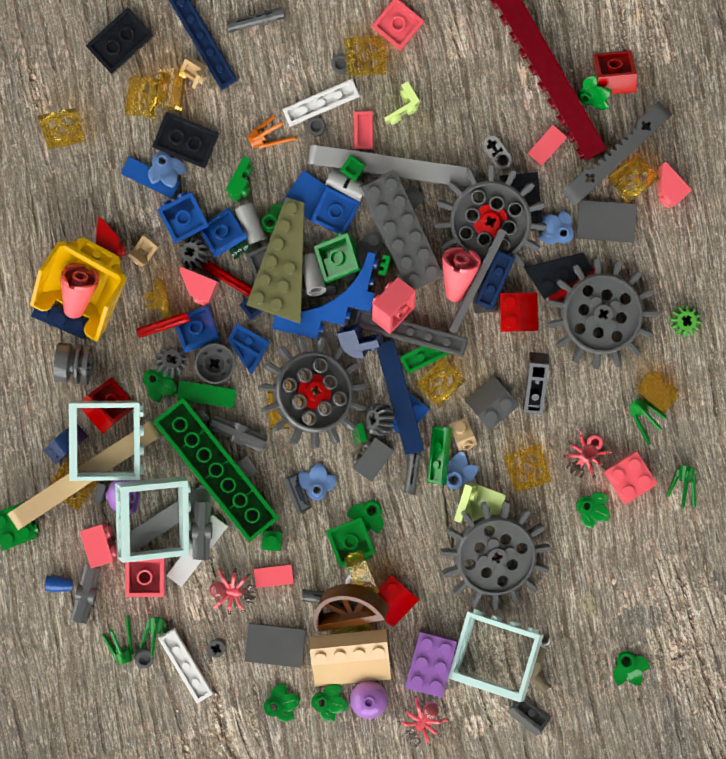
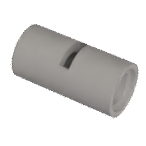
M332 169L325 184L326 186L359 202L363 197L358 186L364 184V182L358 179L355 182L339 170Z
M253 203L236 208L235 212L240 225L248 237L246 238L248 245L265 240L266 236Z
M315 253L304 255L303 276L307 294L309 296L322 295L326 292V287Z

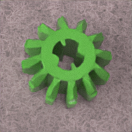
M685 305L684 310L681 306H678L679 313L676 311L671 312L676 318H669L670 322H675L670 328H678L675 332L676 335H679L682 331V337H686L688 331L690 336H694L692 329L695 331L700 330L696 324H702V321L696 318L700 317L701 313L694 315L695 307L689 312V305ZM688 316L690 324H685L684 326L682 317L686 318Z

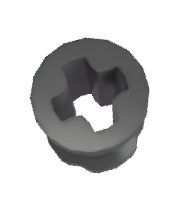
M219 638L212 640L208 645V653L214 658L222 656L226 650L225 642ZM219 644L221 650L215 652L213 646Z

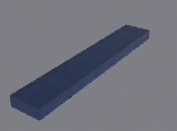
M169 0L221 91L238 82L191 0Z
M395 341L384 342L377 349L404 452L408 456L425 451Z

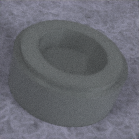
M343 54L336 55L332 59L331 67L335 73L345 74L350 69V60Z
M312 117L307 122V131L312 136H321L326 130V124L320 117Z
M199 406L193 409L204 424L210 421V418Z
M142 648L135 653L134 660L138 667L145 669L153 664L154 656L150 657V650Z

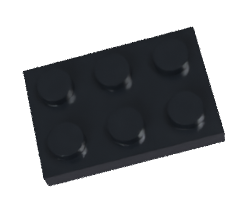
M127 7L96 35L86 47L113 75L146 45L154 35Z
M166 111L152 148L206 169L220 133Z
M538 172L516 174L511 184L519 191L530 182L535 184L532 191L525 195L529 205L541 201ZM500 175L499 178L501 181H506L508 175ZM513 204L510 206V210L513 213H519L521 207L518 204ZM541 210L532 211V221L542 222ZM511 222L504 224V227L508 228L507 231L515 229L514 224Z

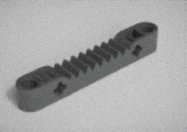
M658 101L635 123L634 128L624 136V139L622 138L618 142L619 144L610 149L602 157V160L600 159L596 163L597 165L594 164L591 169L583 171L562 193L575 206L672 114ZM647 124V129L643 131L641 128ZM592 176L591 182L587 183L585 181L587 177Z

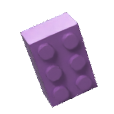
M419 629L405 688L443 698L457 640Z

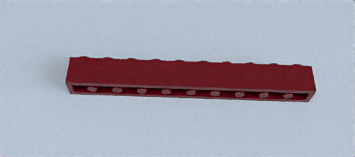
M489 0L494 10L498 9L501 16H499V19L503 26H508L510 30L508 34L512 42H517L520 47L518 50L523 60L526 59L528 61L529 72L532 76L536 75L540 91L542 93L545 92L548 96V105L552 110H556L558 114L556 118L559 124L567 129L566 136L570 143H575L577 147L575 151L579 159H584L587 162L606 151L605 144L523 1Z

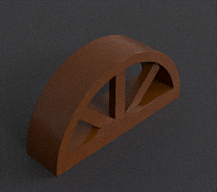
M356 584L336 585L329 588L321 596L313 616L316 632L382 621L386 618L389 606L381 596L364 586ZM342 600L346 609L331 602ZM349 600L358 602L357 606L353 608ZM323 607H326L334 612L324 613Z

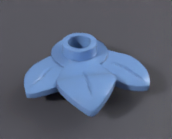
M158 152L152 158V167L148 171V177L152 184L161 180L166 186L174 188L177 182V174L186 173V168L179 159L170 158L165 152ZM163 158L165 164L159 163V159Z
M562 210L558 217L553 214L542 216V222L547 224V229L538 235L542 242L550 245L557 242L566 244L573 239L572 218L568 212ZM567 231V235L562 237L561 232Z
M463 452L457 453L448 463L446 485L451 489H458L464 482L472 481L478 471L477 466L468 465L467 458ZM452 476L458 477L457 483L451 482Z
M321 463L315 464L310 473L300 471L298 475L300 486L307 490L308 496L315 501L322 500L326 492L332 490L336 485V475H327V471ZM314 488H319L321 490L320 493H314Z

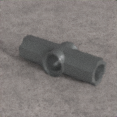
M217 415L214 416L209 427L210 431L227 437L228 440L234 443L244 444L260 452L263 451L268 436L253 431L246 425L229 421Z
M195 502L194 522H192V556L194 560H210V540L212 539L211 502Z
M85 564L81 582L77 586L74 598L76 601L71 620L84 624L88 622L91 606L95 602L98 591L97 584L101 567L91 568L90 564Z

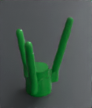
M639 397L628 406L631 409L629 413L634 418L647 445H650L651 443L637 414L639 417L644 414L659 431L662 428L647 410L649 408L663 419H666V416L649 404L646 399L642 400Z
M680 465V470L676 469L675 476L666 494V497L670 496L680 477L679 481L684 482L681 509L685 508L688 483H691L692 507H696L697 473H695L694 467Z
M128 615L125 617L128 649L126 646L120 647L112 629L110 634L116 649L113 648L104 633L101 634L114 660H117L118 665L126 664L133 660L131 655L134 654V650L132 648Z
M149 617V621H146V628L138 650L144 647L150 629V633H152L150 657L154 656L157 634H161V630L163 634L167 632V623H164L165 618Z

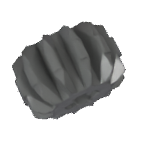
M191 238L190 241L184 239L185 245H179L181 251L176 252L180 256L178 259L179 263L183 264L184 268H190L192 271H196L197 267L203 269L202 263H208L206 257L211 256L207 252L209 247L201 239Z
M168 345L167 350L162 347L160 353H157L155 356L158 360L154 362V365L159 366L157 372L164 371L163 377L169 374L172 379L175 374L180 376L182 374L181 370L186 369L185 363L187 358H183L184 351L178 353V346L174 350H172L171 345Z
M375 403L368 407V413H365L366 420L364 422L367 423L366 429L369 430L370 434L384 436L388 432H392V426L395 425L393 423L395 417L392 415L394 410L390 409L389 405Z

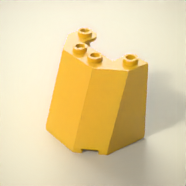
M79 238L77 241L67 243L65 241L57 242L38 271L30 305L40 311H47L53 306L55 301L63 304L60 280L61 271L71 264L86 265L85 268L90 271L93 268L99 274V284L83 313L85 317L89 318L84 327V333L87 337L98 342L108 326L126 283L125 274H123L120 266L119 256L86 238Z

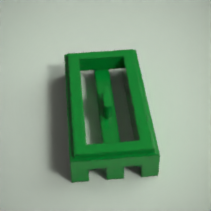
M383 255L382 260L386 262H381L380 268H383V271L379 270L378 275L386 276L391 259L390 256Z

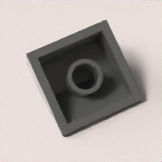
M495 376L465 399V402L489 430L520 406Z

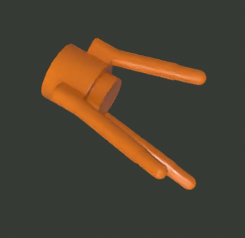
M272 115L257 128L253 129L251 134L247 135L253 149L259 147L260 150L268 146L296 140L297 137L293 136L264 143L267 141L265 135L283 125L280 122L262 132L261 129L275 119L276 115Z

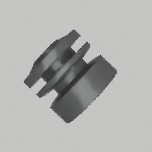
M58 342L54 358V382L68 383L71 375H73L75 384H79L81 378L82 385H88L94 367L92 346L86 345L83 353V345L78 344L76 352H73L71 343Z
M217 343L208 344L202 347L195 356V371L205 382L212 384L222 383L233 374L235 358L231 350L226 346ZM211 359L219 360V362L217 363L219 366L218 368H210L209 365L211 364Z

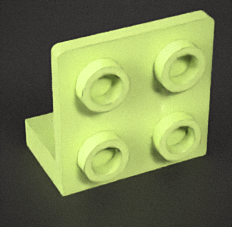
M408 81L401 85L402 91H400L405 104H408L385 117L386 125L389 123L394 125L402 120L401 116L407 113L409 116L418 110L420 101Z
M473 482L465 484L454 521L459 523L465 522L461 515L463 510L471 516L473 521L483 517L481 502L486 501L488 504L490 515H500L502 504L506 500V494ZM493 526L485 527L489 530H493Z

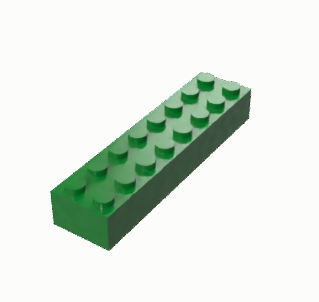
M184 398L180 399L152 422L248 543L279 519L277 514Z

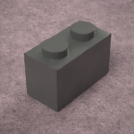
M376 437L374 440L371 438L364 446L366 449L364 454H358L352 462L355 465L353 469L371 482L394 452L392 448Z

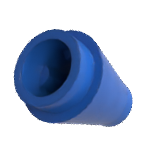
M51 574V576L46 575L45 591H49V593L72 591V579Z

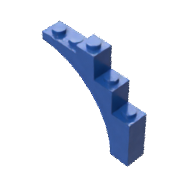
M368 251L364 266L357 278L335 299L320 306L301 309V324L275 316L272 329L317 339L319 334H323L325 324L321 323L322 321L344 325L345 321H349L351 310H348V307L371 312L373 307L372 301L376 296H374L375 291L368 290V287H372L375 276H371L372 269H376L379 257H375L376 252Z

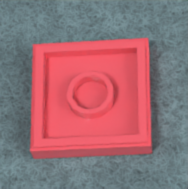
M392 0L372 24L371 28L401 52L425 21L400 0Z

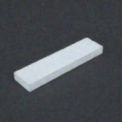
M352 78L282 110L289 126L292 127L359 98L360 95Z
M215 515L211 516L212 539L210 540V549L228 527ZM193 541L191 549H189V555L181 556L166 575L180 587L184 585L202 561L193 559Z
M173 628L159 636L160 643L196 703L213 695L214 692L177 630Z

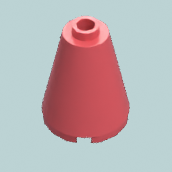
M462 247L450 248L445 251L442 257L445 295L452 302H459L464 299L481 263L477 253L472 250L470 252L463 251L464 248Z
M83 264L67 265L60 274L64 313L73 319L83 315L99 284V274L93 268H91V271L86 269V265Z

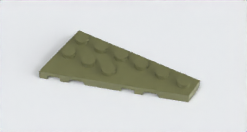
M286 197L246 305L301 324L305 204Z

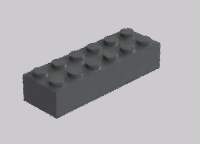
M392 170L358 186L400 279L416 290L443 277L397 172Z

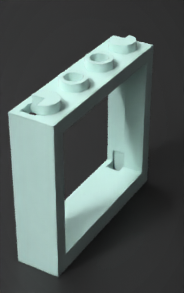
M69 401V481L140 480V475H144V463H140V456H144V444H140V436H144V425H140V417H143V406H140L139 401ZM77 408H134V471L78 472Z
M180 476L115 483L117 558L122 563L189 555V549H191V540L189 538V530H191L189 519L191 504L188 500V493H190L191 487L187 479ZM178 487L179 547L130 553L129 492Z
M474 609L473 612H467L448 678L518 702H523L544 634L539 633V629L528 627V629L520 627L521 624L515 621H510V623L503 622V618L492 615V617L485 616V612ZM475 620L535 639L519 691L460 672Z

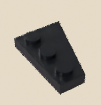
M583 252L523 267L543 299L562 289L556 283L558 279L570 284L578 278L574 273L573 265H579L582 268L583 274L593 269Z

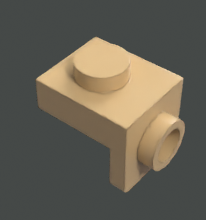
M188 55L179 73L193 80L192 88L196 89L199 84L203 85L208 76L205 74L208 66Z
M145 233L127 256L131 258L133 263L143 267L150 261L160 244Z
M467 417L449 424L459 451L469 450L477 445Z

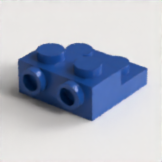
M185 191L177 195V200L173 202L167 200L160 204L161 208L157 209L175 244L210 227L192 192L188 193Z

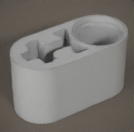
M487 137L482 145L483 151L498 170L508 169L512 163L511 155L497 137ZM488 141L491 143L495 142L494 148L498 152L501 149L502 152L493 157L492 155L495 154V151L492 148H487ZM505 156L508 159V164L506 166L499 165L498 157Z

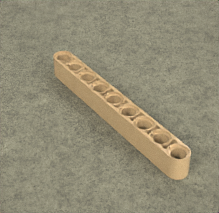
M152 420L144 424V436H140V444H144V448L162 436L152 423ZM134 431L78 467V472H108L134 455ZM67 474L8 513V516L19 530L93 481H69V474Z

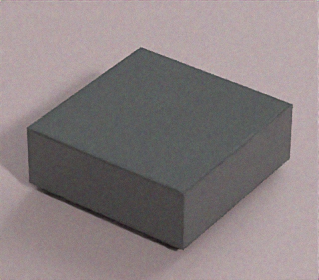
M99 483L94 502H104L108 484Z

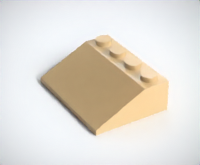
M386 629L309 637L315 687L363 681L391 680Z

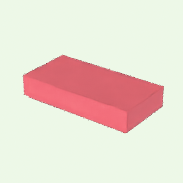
M354 111V150H373V111Z
M552 125L527 154L542 167L566 140L567 136Z
M292 564L254 568L256 588L294 584Z

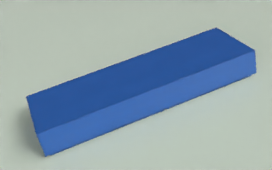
M128 157L120 174L173 200L181 183L177 180L174 188L166 186L161 180L152 184L148 177V171L151 167Z

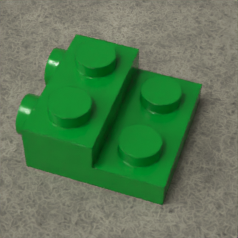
M245 156L242 158L225 189L228 193L227 196L238 203L242 197L246 198L251 190L250 182L245 179V176L249 177L254 167L252 166L253 162L251 159Z
M342 232L337 234L336 238L322 240L319 242V245L314 246L325 283L361 270L357 257L359 252L353 235Z
M25 501L0 511V546L2 551L39 537L40 529L37 522L32 521L18 530L8 516V513L25 503Z
M362 517L326 530L339 567L344 565V568L355 565L354 561L362 558V561L373 558L372 554L375 553V549Z

